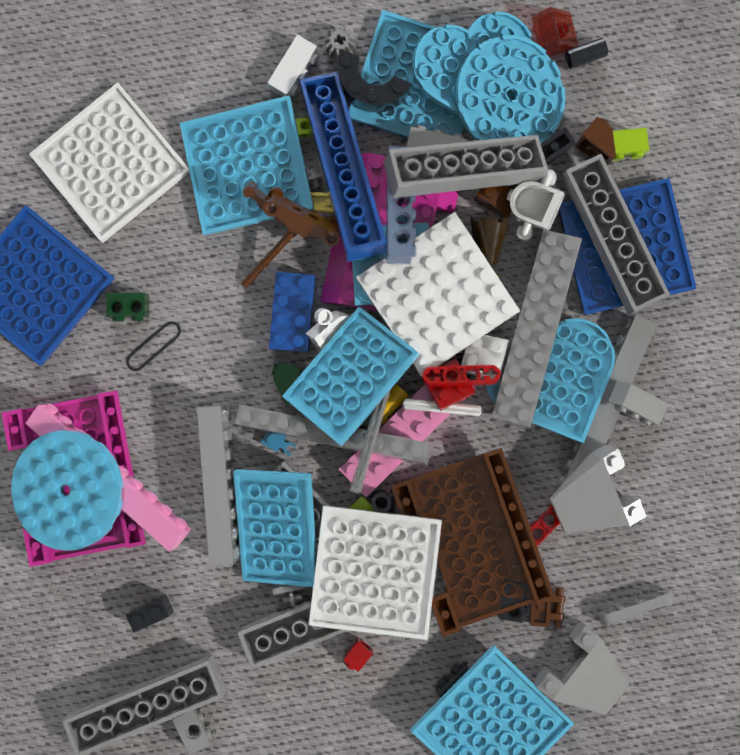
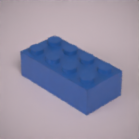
M276 272L269 349L309 353L310 339L306 333L312 327L315 275Z

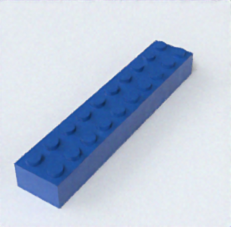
M338 72L301 79V95L347 262L386 253L387 242Z

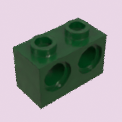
M106 293V317L113 318V321L122 322L124 318H132V321H144V318H149V295L146 293ZM121 303L122 309L116 313L115 306ZM136 303L141 304V309L138 312L134 311Z

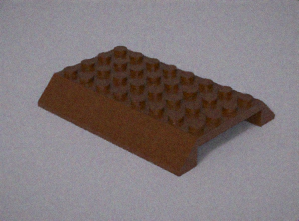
M502 448L476 455L391 486L401 515L442 520L437 561L447 589L436 594L432 599V608L442 637L461 631L460 627L534 602L536 605L555 599ZM505 580L527 584L528 589L525 601L511 604L501 609L502 595L519 600L525 594V590L521 585L505 582ZM507 584L513 585L509 591L510 595H506L503 591L504 586Z

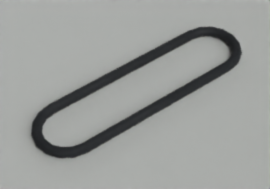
M173 321L167 322L127 357L126 364L128 368L133 371H139L180 336L181 327L179 324ZM169 324L177 326L178 334L139 368L130 366V358Z

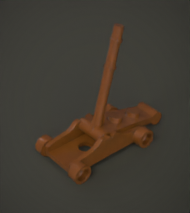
M249 181L246 183L243 190L244 196L255 200L266 215L273 217L281 224L283 223L288 229L281 240L260 260V263L252 272L247 274V277L242 281L243 286L248 287L254 282L255 278L269 266V263L297 234H300L303 238L314 236L324 239V242L329 246L338 244L340 234L335 216L326 218L285 198L283 190L278 187H273L267 196L257 188L255 182Z

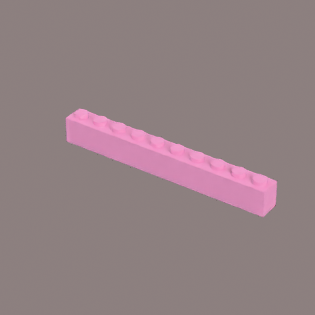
M52 404L38 405L26 422L40 437L50 432L62 430L85 433L81 429H77L69 418L62 416L58 412L57 407ZM119 466L123 480V488H121V500H123L121 509L165 549L171 551L177 548L191 530L187 526L186 521L174 515L169 506L163 505L157 500L158 497L154 493L148 492L139 480L131 477L126 468Z

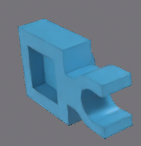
M266 432L260 442L275 452H278L279 448H281L289 456L292 453L287 451V446L291 445L294 448L297 446L292 442L284 441L286 436Z

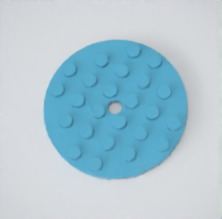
M503 35L502 37L491 38L476 47L463 62L458 73L455 89L457 110L462 123L476 141L538 135L540 144L547 140L559 126L565 108V87L562 86L561 72L555 61L552 62L546 54V50L540 45L520 36ZM508 91L514 93V100L510 101L506 94Z
M55 431L37 438L22 452L12 476V501L21 524L37 541L57 550H78L101 540L112 529V525L122 508L121 488H123V480L115 458L101 442L99 443L91 438V435L79 431ZM65 485L70 488L69 495L63 493Z

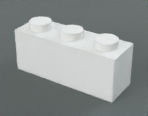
M297 35L269 79V89L281 97L288 95L295 97L299 90L300 80L307 78L308 68L318 60L317 46Z

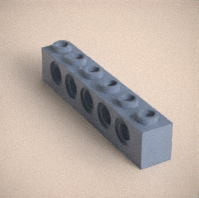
M388 146V151H389V149L410 148V147ZM388 178L386 264H411L412 257H416V245H412V239L416 237V227H412V220L415 221L416 208H412V202L415 203L416 196L393 198ZM402 203V204H404L405 206H404V207H401V206H398L397 204ZM402 221L405 225H400L397 222ZM401 239L404 240L406 243L401 244L397 242V240Z

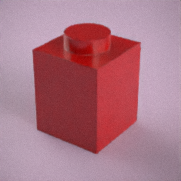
M358 637L344 654V664L350 670L355 669L359 672L373 655V649Z

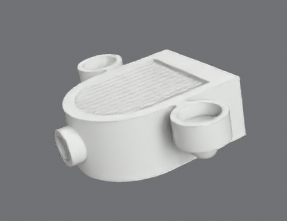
M548 169L541 178V183L527 181L521 183L515 189H511L508 193L507 200L510 201L513 213L524 222L517 229V235L523 241L532 238V225L550 231L563 201L564 192L549 187L554 185L557 180L553 170Z
M319 308L314 315L318 323L306 335L320 352L351 315L342 311L330 312L325 308Z

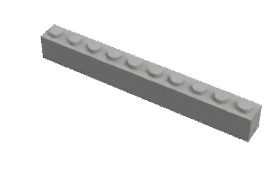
M633 315L626 319L623 328H625L623 336L620 335L616 342L618 348L615 352L613 371L584 443L574 441L572 445V456L570 459L567 458L564 464V469L566 470L556 483L558 489L590 453L607 444L620 411L614 409V404L608 402L617 380L632 384L657 323L638 315Z
M239 405L235 424L241 427L341 447L308 418ZM357 428L341 448L361 452L367 430ZM377 433L378 436H376L377 440H375L372 454L428 465L431 451L430 443Z

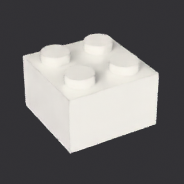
M484 335L466 347L461 366L495 365L500 369L501 376L498 382H501L511 344L509 340ZM489 370L488 374L486 375L490 376V379H493L496 374H493L492 370ZM474 371L466 372L467 375L477 377Z

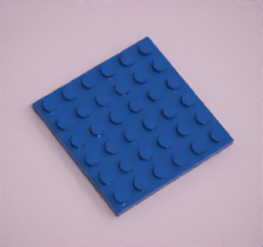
M670 178L619 189L669 294L674 295L697 289ZM573 200L561 203L558 212L563 233L582 238L573 274L583 316L624 306Z
M27 205L21 209L0 234V333L39 366H43L113 282L115 277Z

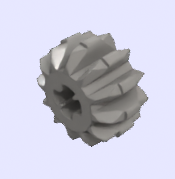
M335 26L334 32L328 30V37L324 38V43H326L324 46L325 51H329L330 57L335 55L337 61L342 49L352 54V50L356 49V44L354 43L356 39L354 35H351L350 29L345 31V27L342 26L338 30Z

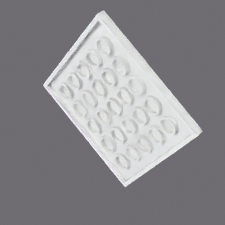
M118 82L29 154L102 243L190 173L186 164Z
M455 212L412 240V245H416V257H412L411 264H386V258H384L356 277L389 329L419 352L420 355L413 362V365L421 377L426 368L439 366L520 311Z
M323 505L309 625L428 640L442 520Z

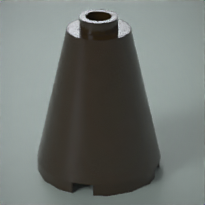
M470 217L473 240L492 267V265L497 263L509 219L504 218L502 222V218Z

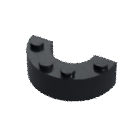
M344 49L341 50L338 60L339 79L344 95L353 105L364 111L379 113L396 108L409 96L412 84L395 75L389 82L383 85L368 84L361 78L358 72L360 57Z

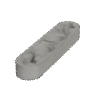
M669 590L660 591L643 597V600L639 601L637 599L625 603V606L621 607L619 605L598 613L601 624H611L668 605L673 602Z

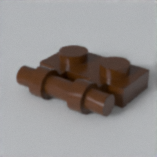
M556 587L554 600L536 605L535 602L530 604V626L550 627V619L554 620L555 627H562V620H564L565 614L563 613V602H565L566 597L563 587ZM551 602H555V612H550Z

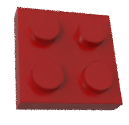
M454 359L442 366H460L457 359ZM450 371L446 373V378L454 381L457 379V375ZM440 372V376H433V373H429L426 377H429L430 381H434L435 377H440V381H443V372ZM426 385L440 411L475 394L472 385L439 387Z

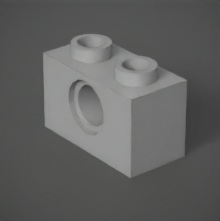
M202 708L194 709L172 719L189 755L211 745L213 741L214 731L210 725H207L205 721L206 715ZM191 725L198 726L199 731H194Z

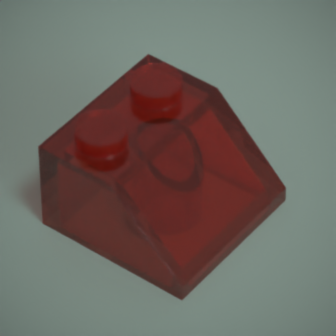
M549 7L532 17L533 31L537 37V44L546 50L548 56L564 53L568 49L579 46L571 12Z

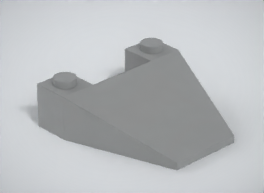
M605 444L590 453L551 496V504L564 533L630 526L646 516L639 499L627 494L620 498L618 497L610 477L612 473L626 466L619 448Z
M580 621L569 634V637L584 649L580 657L562 679L544 666L533 682L540 691L554 701L606 715L627 689L629 683L602 639Z

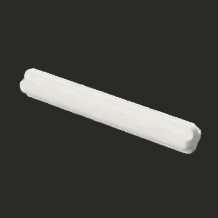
M404 399L403 408L408 410L480 416L481 414L480 405L456 403L440 411L435 401Z

